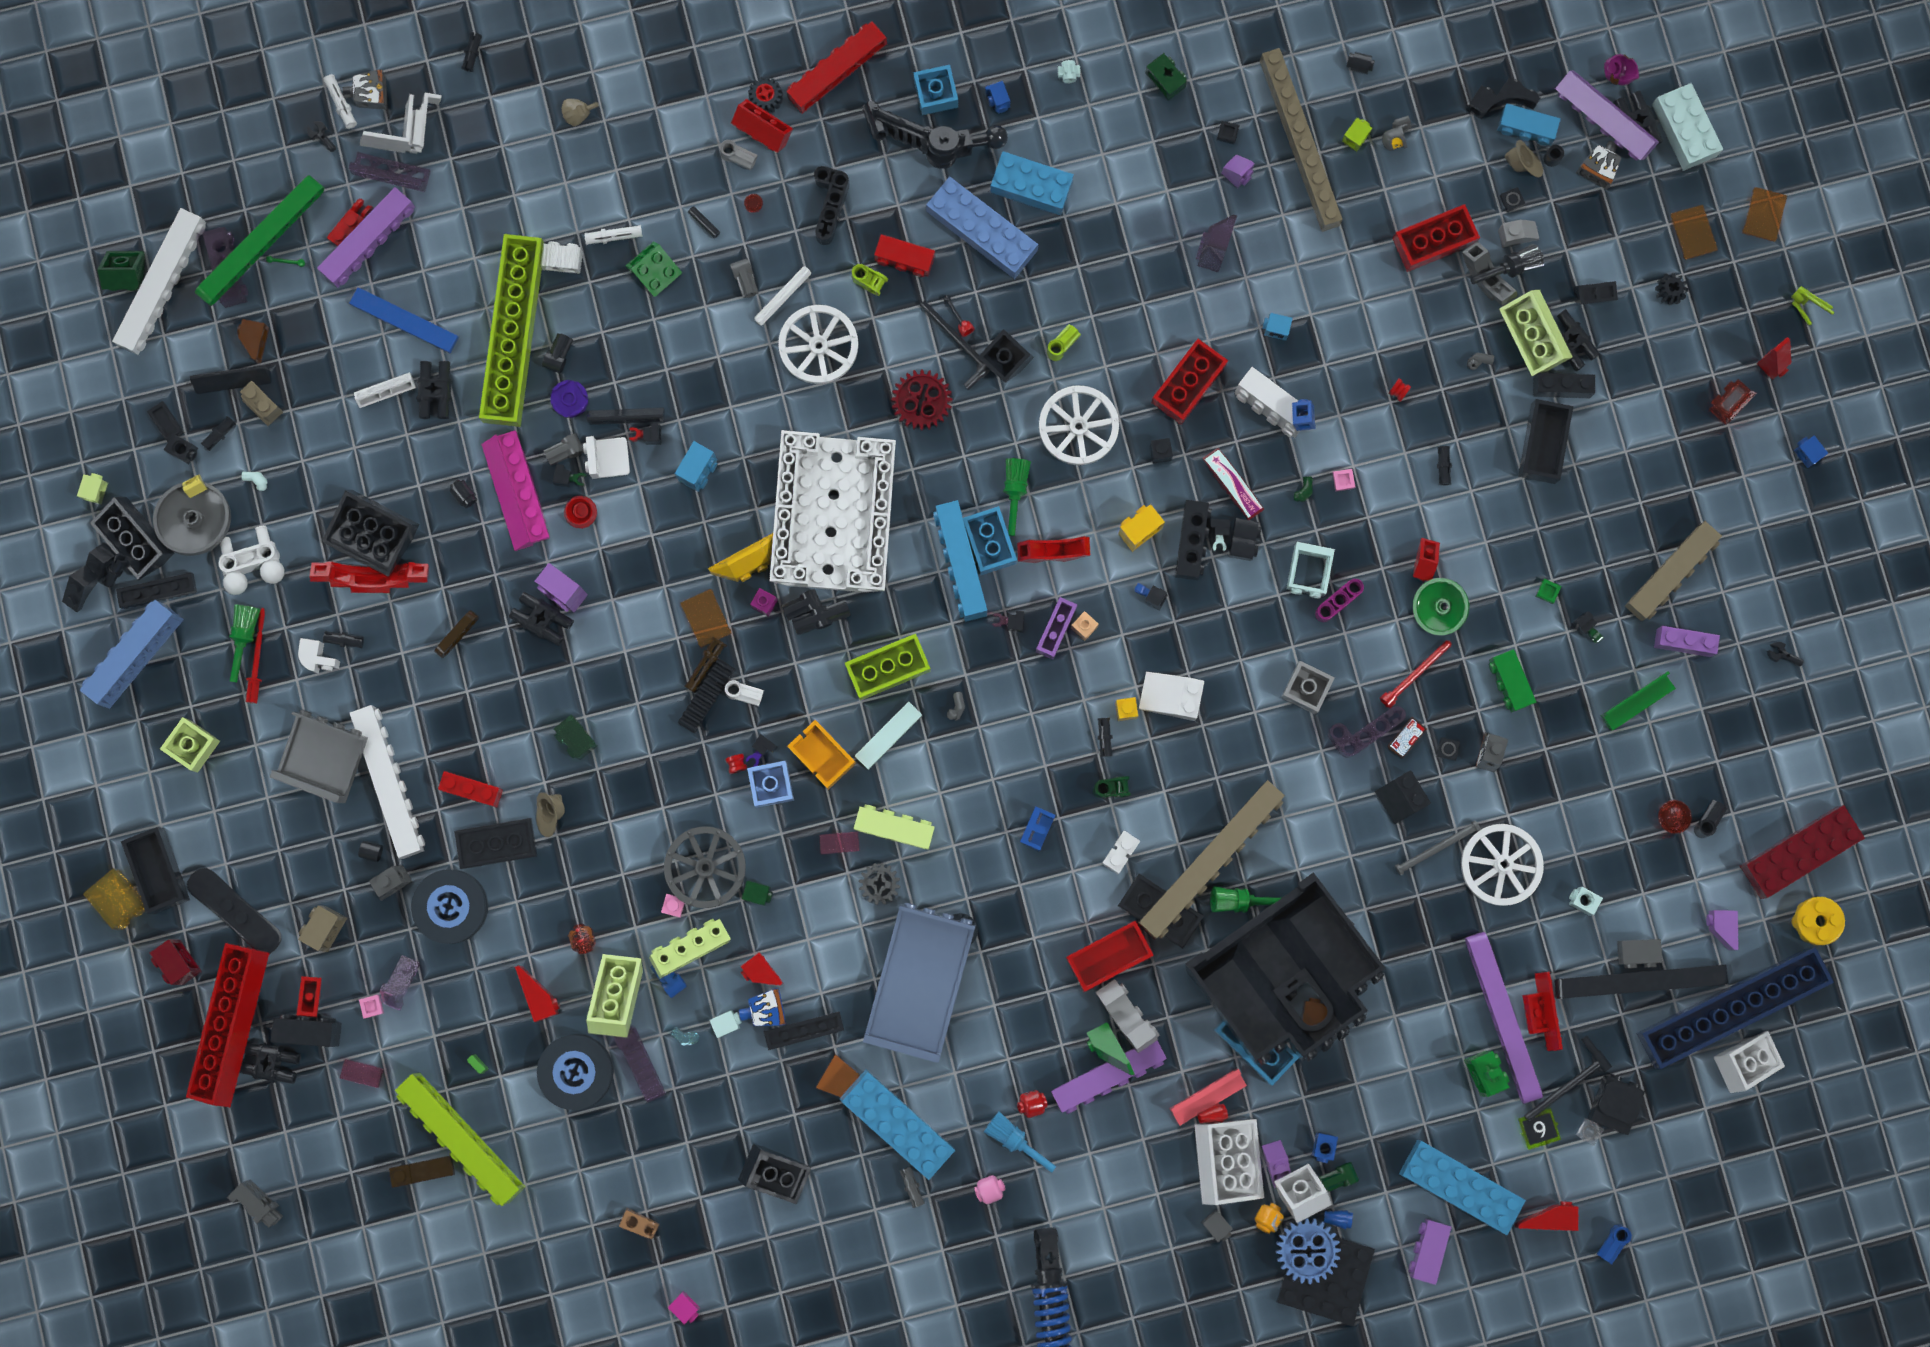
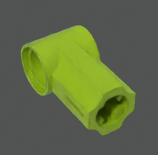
M1068 324L1054 340L1049 342L1047 356L1050 360L1059 361L1062 359L1064 353L1081 336L1073 325ZM1053 347H1057L1061 351L1059 353H1054L1051 349Z

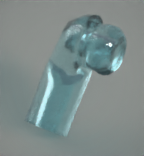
M675 1027L670 1033L683 1046L694 1045L699 1041V1034L696 1031L683 1033L678 1027Z

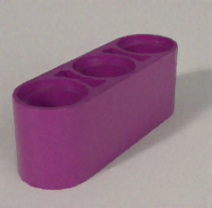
M1351 579L1316 609L1315 617L1320 622L1329 621L1363 592L1364 585L1362 581ZM1351 584L1358 587L1357 593L1350 591L1349 586ZM1336 596L1343 598V605H1338L1335 602ZM1322 608H1326L1329 611L1328 617L1321 615L1320 610Z

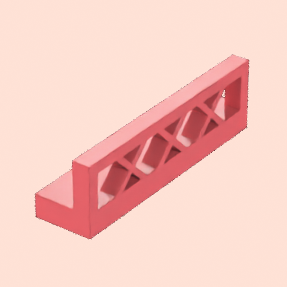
M1234 1069L1169 1109L1180 1126L1197 1116V1113L1221 1102L1247 1085L1239 1069Z

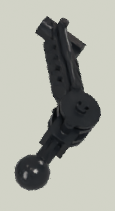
M874 100L868 101L862 108L873 139L880 141L890 136L894 140H900L903 144H909L915 149L918 148L922 151V154H926L928 162L939 169L951 167L955 163L956 158L971 156L973 147L988 145L993 149H1000L1004 147L1008 140L1006 130L998 125L989 127L985 134L970 137L968 129L955 131L946 126H939L934 129L928 126H919L917 123H912L906 118L903 119L897 114L894 115L890 111L880 109L879 104L874 102Z

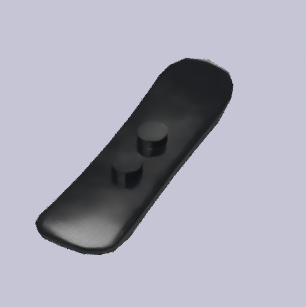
M200 868L191 874L187 881V888L190 894L222 919L252 949L268 952L269 955L277 949L282 938L279 929L248 904L222 878L207 868Z

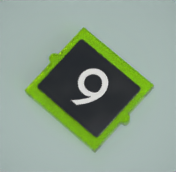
M1551 1108L1544 1110L1529 1122L1525 1117L1518 1118L1522 1130L1521 1135L1524 1136L1528 1150L1561 1140L1557 1128L1558 1123L1555 1122Z

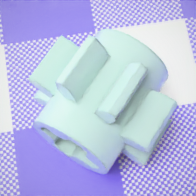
M1073 60L1063 61L1061 63L1062 66H1058V78H1063L1064 83L1076 82V77H1080V65H1076Z

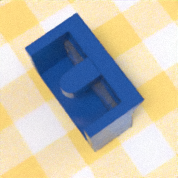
M1035 806L1020 842L1040 852L1055 814Z

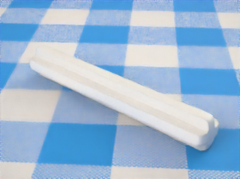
M805 266L802 267L755 316V321L759 325H763L811 275V271Z

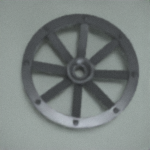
M696 827L679 835L669 847L664 861V875L672 893L685 904L697 908H713L729 901L741 888L746 873L745 856L738 842L725 831L714 827ZM695 835H714L706 858H704ZM721 837L733 847L734 851L712 861L719 838ZM688 838L699 859L698 861L675 853L678 847ZM737 856L739 864L737 876L716 869V866ZM676 859L694 866L695 869L673 878L672 860ZM705 864L709 865L708 871H703ZM713 874L735 882L732 888L722 897L712 876ZM699 875L690 898L684 895L676 886L679 882ZM706 877L715 900L697 901L696 898Z

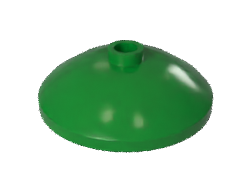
M1435 578L1425 582L1417 590L1413 600V613L1417 623L1422 629L1434 635H1448L1456 632L1463 626L1469 614L1470 605L1465 590L1460 584L1448 578ZM1444 603L1448 605L1446 610L1443 609Z

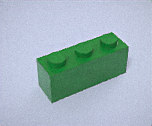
M1514 649L1489 660L1490 671L1496 675L1498 680L1496 681L1497 688L1500 692H1503L1505 697L1504 704L1508 710L1510 709L1511 713L1536 703Z

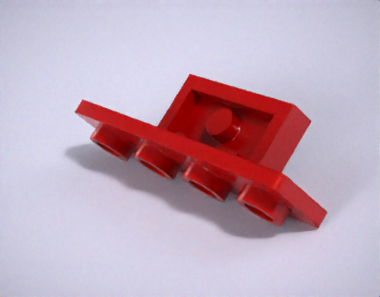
M1550 972L1535 973L1537 993L1522 995L1529 1034L1544 1032L1547 1051L1562 1050V1038Z

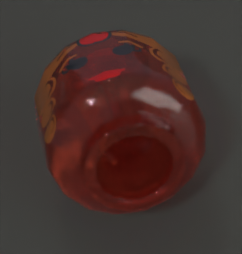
M584 924L575 925L568 934L571 949L578 952V954L589 953L596 945L593 929Z

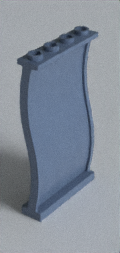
M905 902L904 905L899 907L863 1042L939 1063L976 925L972 924V920L961 918V921L953 919L954 915L942 913L941 916L934 914L935 910L924 908L919 910L916 909V905Z

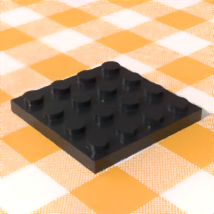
M1316 1235L1313 1238V1244L1318 1246L1322 1243L1321 1235ZM1296 1236L1293 1245L1300 1246L1303 1242L1302 1237ZM1334 1237L1333 1240L1340 1242L1335 1247L1341 1249V1251L1335 1253V1255L1340 1257V1260H1334L1337 1267L1331 1266L1330 1269L1333 1274L1326 1272L1327 1279L1325 1280L1320 1276L1319 1283L1312 1278L1311 1284L1308 1283L1306 1278L1303 1283H1300L1299 1276L1296 1280H1293V1273L1288 1276L1284 1274L1277 1303L1354 1326L1375 1249ZM1307 1246L1306 1250L1292 1249L1291 1253L1304 1252L1309 1256V1252H1325L1326 1249L1313 1250ZM1318 1255L1314 1258L1315 1266H1320L1323 1263L1322 1256ZM1297 1256L1294 1259V1265L1301 1266L1304 1261L1303 1257Z

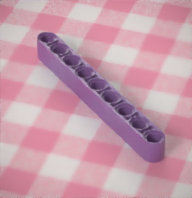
M1485 932L1466 937L1465 942L1521 1102L1525 1104L1543 1098L1542 1091L1488 937Z

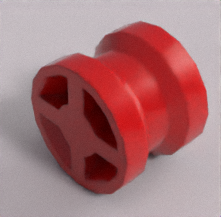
M1399 378L1388 394L1396 396L1397 400L1401 402L1412 386L1409 384L1405 385Z
M743 754L725 759L729 765V774L747 769V765L743 761Z

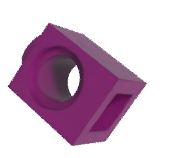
M759 588L750 605L753 609L769 617L778 600L774 595Z

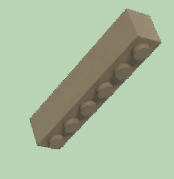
M1706 521L1699 524L1626 603L1625 607L1640 621L1646 618L1650 620L1657 613L1655 609L1658 605L1663 606L1669 600V593L1671 591L1676 592L1682 586L1681 580L1684 577L1688 579L1694 573L1693 567L1697 563L1701 565L1708 556L1705 554L1709 550L1714 551L1719 546L1720 542L1718 540L1722 535Z

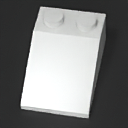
M1146 672L1139 710L1195 721L1198 716L1204 681Z
M1768 1031L1730 1047L1714 1057L1730 1093L1746 1091L1785 1067Z

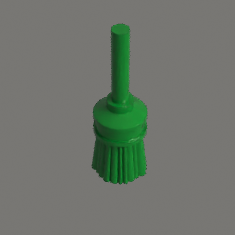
M1006 459V481H1004L1005 489L1003 492L1011 500L1008 524L1009 536H1015L1018 501L1027 494L1028 483L1026 482L1031 461L1025 459Z
M234 605L233 627L230 628L231 634L229 638L234 641L236 648L230 682L237 683L243 648L246 647L247 643L254 641V628L260 613L259 608Z
M1213 887L1210 895V907L1212 912L1233 910L1237 913H1246L1249 907L1254 905H1273L1281 898L1254 897V895L1249 894L1247 888H1235L1232 890Z

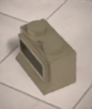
M253 381L249 382L240 391L242 393V401L267 426L283 413Z

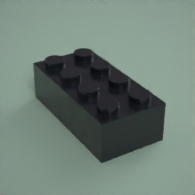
M1540 399L1533 401L1530 407L1518 477L1556 484L1561 480L1574 406Z
M156 827L121 841L147 914L154 915L190 901L165 828Z

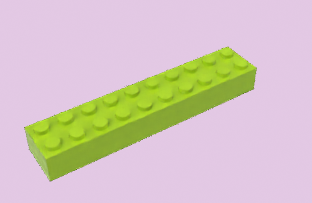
M508 234L503 236L479 419L483 423L521 427L542 270L540 266L544 244L542 238Z

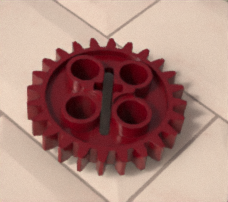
M921 369L920 374L913 370V376L906 373L907 379L905 380L901 377L900 381L902 384H895L898 390H892V394L896 396L891 398V402L896 403L892 405V409L897 410L895 416L901 415L899 421L901 423L906 420V427L913 424V430L917 426H920L921 431H923L924 426H927L928 430H930L931 424L937 428V421L943 423L944 419L942 416L948 417L949 414L946 410L952 409V406L947 404L953 402V399L948 397L952 395V391H946L949 388V384L943 385L944 378L938 380V373L931 376V370L927 374H924L923 369ZM927 384L925 401L922 402L920 415L917 416L919 399L922 397L924 385ZM913 385H918L921 389L918 392H912L910 388ZM931 390H936L939 394L937 397H930L928 393ZM908 403H913L915 408L907 410L905 406ZM926 408L934 410L931 415H925L923 411Z

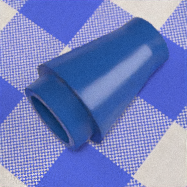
M1348 1210L1325 1211L1324 1223L1345 1230L1346 1228L1351 1229L1353 1213L1348 1212Z

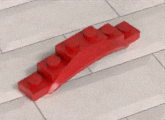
M335 562L312 563L310 582H330L331 587H350L351 593H390L391 588H409V582L427 583L429 564L409 562L396 565L391 575L386 576L371 567L352 566Z

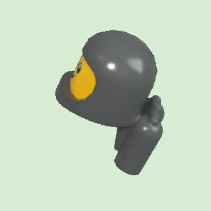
M1409 115L1395 119L1392 123L1393 129L1387 130L1383 134L1382 143L1387 150L1393 151L1400 147L1408 148L1404 133L1409 128H1412Z

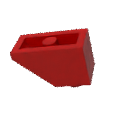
M1421 538L1414 564L1413 577L1423 581L1433 579L1439 561L1440 542Z
M761 952L741 966L743 969L741 974L747 981L751 980L756 983L779 986L784 984Z
M301 976L297 1016L317 1017L322 978Z

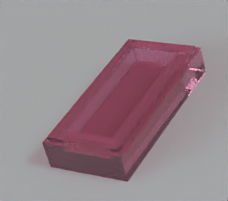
M858 832L819 835L821 855L860 851Z
M345 1059L340 1079L379 1088L384 1068Z

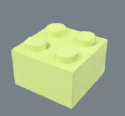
M182 717L160 750L189 770L198 773L220 740L191 720Z

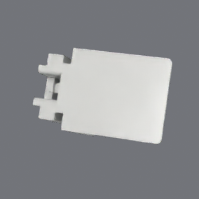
M424 93L420 110H412L414 95L410 94L405 108L403 137L363 131L360 146L402 153L406 151L415 154L417 152L421 153L424 146L427 104H440L441 95Z

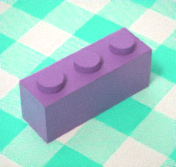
M1059 598L1037 646V653L1052 660L1054 659L1075 613L1077 604L1064 598Z
M1661 626L1656 629L1654 648L1712 657L1718 653L1720 635Z
M1429 1219L1421 1222L1419 1227V1234L1421 1236L1419 1242L1416 1241L1413 1250L1416 1253L1414 1261L1411 1260L1408 1268L1410 1277L1436 1285L1451 1226Z

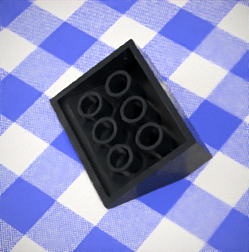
M345 490L322 542L386 576H390L412 542L420 524L354 490Z

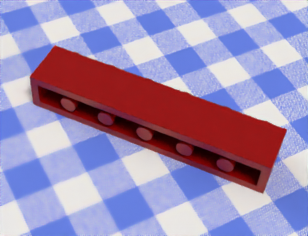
M872 21L869 24H864L856 35L849 36L845 40V44L840 48L836 47L833 49L830 56L826 59H821L812 71L808 70L805 72L800 81L794 82L788 87L787 96L802 114L887 45V37Z

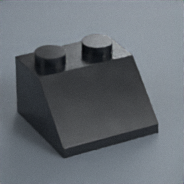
M1004 329L978 356L1005 383L1019 374L1034 358Z
M1411 770L1374 791L1394 824L1431 804Z

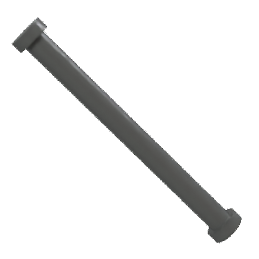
M1474 820L1470 826L1401 865H1395V869L1400 876L1403 875L1404 871L1471 833L1480 831V826Z

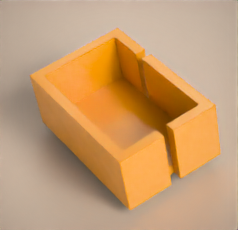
M814 720L803 731L806 737L803 738L801 735H798L787 747L813 774L817 772L816 778L829 790L856 762Z

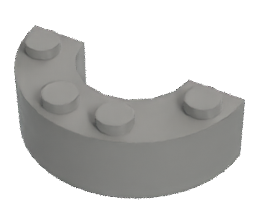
M1114 979L1098 990L1096 994L1135 1051L1140 1053L1158 1040L1157 1037L1160 1035L1148 1020L1144 1021L1141 1018L1143 1013L1138 1006L1134 1007L1126 996L1129 992L1123 983L1119 985Z

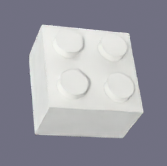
M1310 1164L1275 1181L1278 1194L1296 1223L1332 1205L1327 1190Z

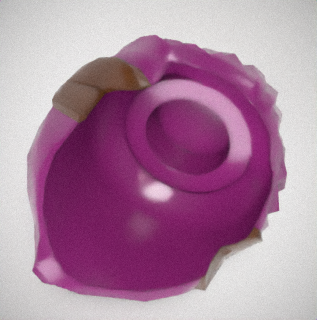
M1616 54L1608 58L1604 63L1605 76L1614 85H1628L1639 78L1637 63L1633 58H1629L1625 54Z

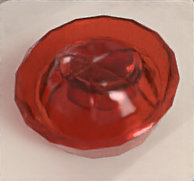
M1670 800L1661 806L1658 819L1663 829L1675 834L1685 831L1690 826L1692 815L1685 803L1678 800Z

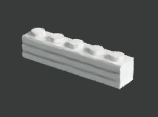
M409 372L354 392L359 408L416 387Z

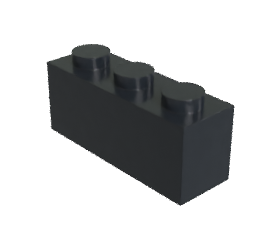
M1538 373L1533 378V397L1591 398L1595 394L1594 374Z

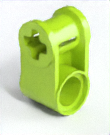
M857 264L852 269L853 282L876 296L881 294L882 286L889 280L882 273L874 271L863 264ZM862 271L865 273V276L858 278L855 276V273Z

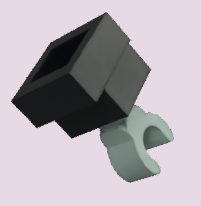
M1211 519L1209 521V529H1214L1213 537H1216L1212 547L1213 551L1216 550L1217 544L1223 546V551L1226 550L1223 537L1229 536L1230 520Z

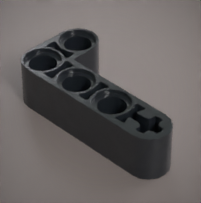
M820 166L814 171L815 182L818 187L827 189L828 192L815 233L817 241L821 245H828L832 242L849 190V178L843 171ZM821 174L828 176L825 180L818 179ZM839 179L846 181L843 185L836 184ZM835 196L840 198L836 203L830 201ZM828 214L835 216L832 220L825 219ZM825 226H826V227H827V234H825V236L822 237L821 234H824V232H825Z

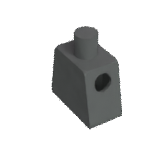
M403 865L392 866L369 880L380 901L413 882Z

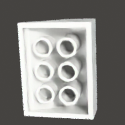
M1248 1119L1195 1125L1202 1204L1219 1205L1264 1198L1257 1120Z

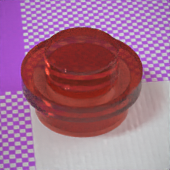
M757 194L748 195L744 200L745 208L752 213L760 211L763 207L762 198Z

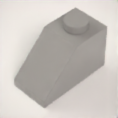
M1516 220L1502 223L1498 229L1502 248L1539 240L1535 221Z

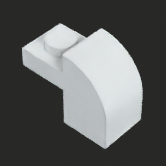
M300 639L299 660L308 670L319 674L321 666V670L332 671L333 668L339 669L340 661L322 657L324 643L316 640Z

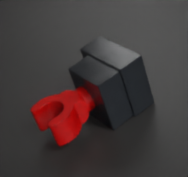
M651 423V427H643V431L635 427L629 428L631 432L637 433L635 437L629 438L630 441L636 442L643 438V442L646 445H661V425L659 423Z

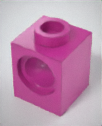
M684 1291L667 1307L683 1324L687 1321L692 1323L699 1315L697 1311L700 1309Z

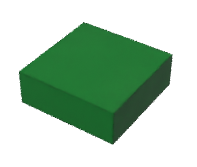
M1544 578L1535 597L1554 604L1562 586Z

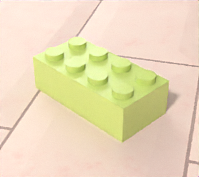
M1540 290L1529 291L1499 308L1532 376H1536L1538 373H1545L1572 358Z
M602 955L586 1020L588 1033L628 1037L643 973L642 960L640 958Z

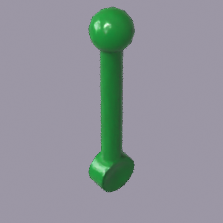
M272 256L266 257L268 263L281 262L297 264L300 267H304L306 264L303 259L295 261L273 258Z

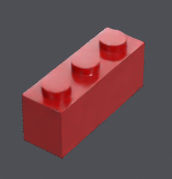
M748 99L737 106L731 124L736 126L738 130L744 131L754 140L761 142L768 149L776 153L786 146L793 130L792 127Z
M881 234L874 258L882 266L892 265L899 271L905 272L908 270L916 276L924 277L929 276L935 258V250Z
M446 771L443 772L438 787L440 791L496 808L503 789Z

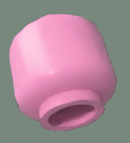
M993 1175L979 1180L977 1187H975L979 1201H983L985 1204L1001 1200L1003 1198V1191H1005L1002 1179L998 1180Z

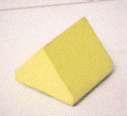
M196 475L182 483L183 490L189 498L207 490L200 475Z

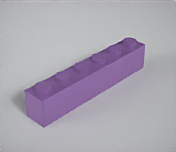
M1569 71L1555 88L1559 92L1557 95L1560 98L1573 103V109L1579 113L1581 111L1587 115L1586 119L1593 125L1595 123L1601 127L1600 131L1608 137L1611 135L1616 139L1614 143L1622 149L1625 147L1629 150L1628 154L1636 161L1638 159L1644 160L1659 143L1658 140L1575 71Z
M394 187L317 269L337 288L340 285H344L348 281L349 276L360 269L362 262L374 254L379 244L385 243L388 235L392 231H396L400 227L402 220L405 217L408 218L413 213L414 204Z
M1158 1041L1140 1053H1137L1134 1048L1125 1052L1136 1078L1146 1074V1069L1152 1066L1154 1069L1164 1064L1163 1060L1167 1059ZM1106 1062L1051 1090V1093L1061 1112L1066 1111L1069 1114L1077 1109L1076 1105L1082 1102L1086 1105L1094 1101V1096L1100 1093L1101 1096H1104L1112 1091L1111 1087L1117 1084L1121 1087L1129 1083L1128 1078L1132 1076Z

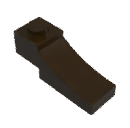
M451 1156L389 1168L392 1188L455 1175Z

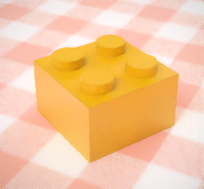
M1151 504L1147 507L1143 505L1136 511L1132 519L1128 517L1121 523L1118 535L1133 552L1163 528L1165 521Z

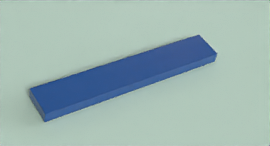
M357 287L349 302L351 306L447 353H451L459 338L457 335Z

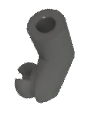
M1476 353L1468 359L1467 367L1471 370H1476L1482 363L1492 365L1494 355Z

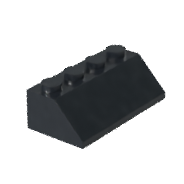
M114 497L90 522L115 554L121 553L126 556L125 558H128L125 565L138 580L163 566L174 554L173 551L169 550L158 539L153 527L127 497Z

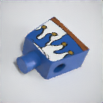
M779 988L748 999L749 1007L739 1009L741 1021L752 1019L753 1026L786 1025Z

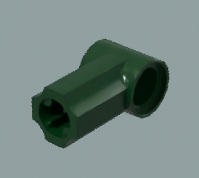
M1352 1162L1342 1164L1336 1167V1170L1318 1177L1327 1192L1341 1186L1352 1185L1359 1181Z

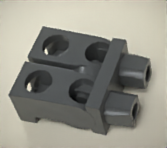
M251 1179L240 1183L227 1197L232 1203L241 1202L246 1207L248 1214L255 1217L253 1219L254 1222L257 1224L263 1222L268 1228L276 1225L283 1217L276 1210L279 1205L276 1202H272Z

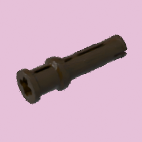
M714 636L711 638L712 642L707 650L703 651L704 656L685 685L686 688L694 693L713 662L716 663L718 660V656L723 648L727 647V644Z

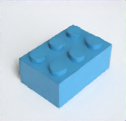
M999 506L963 518L980 576L1017 564V558Z

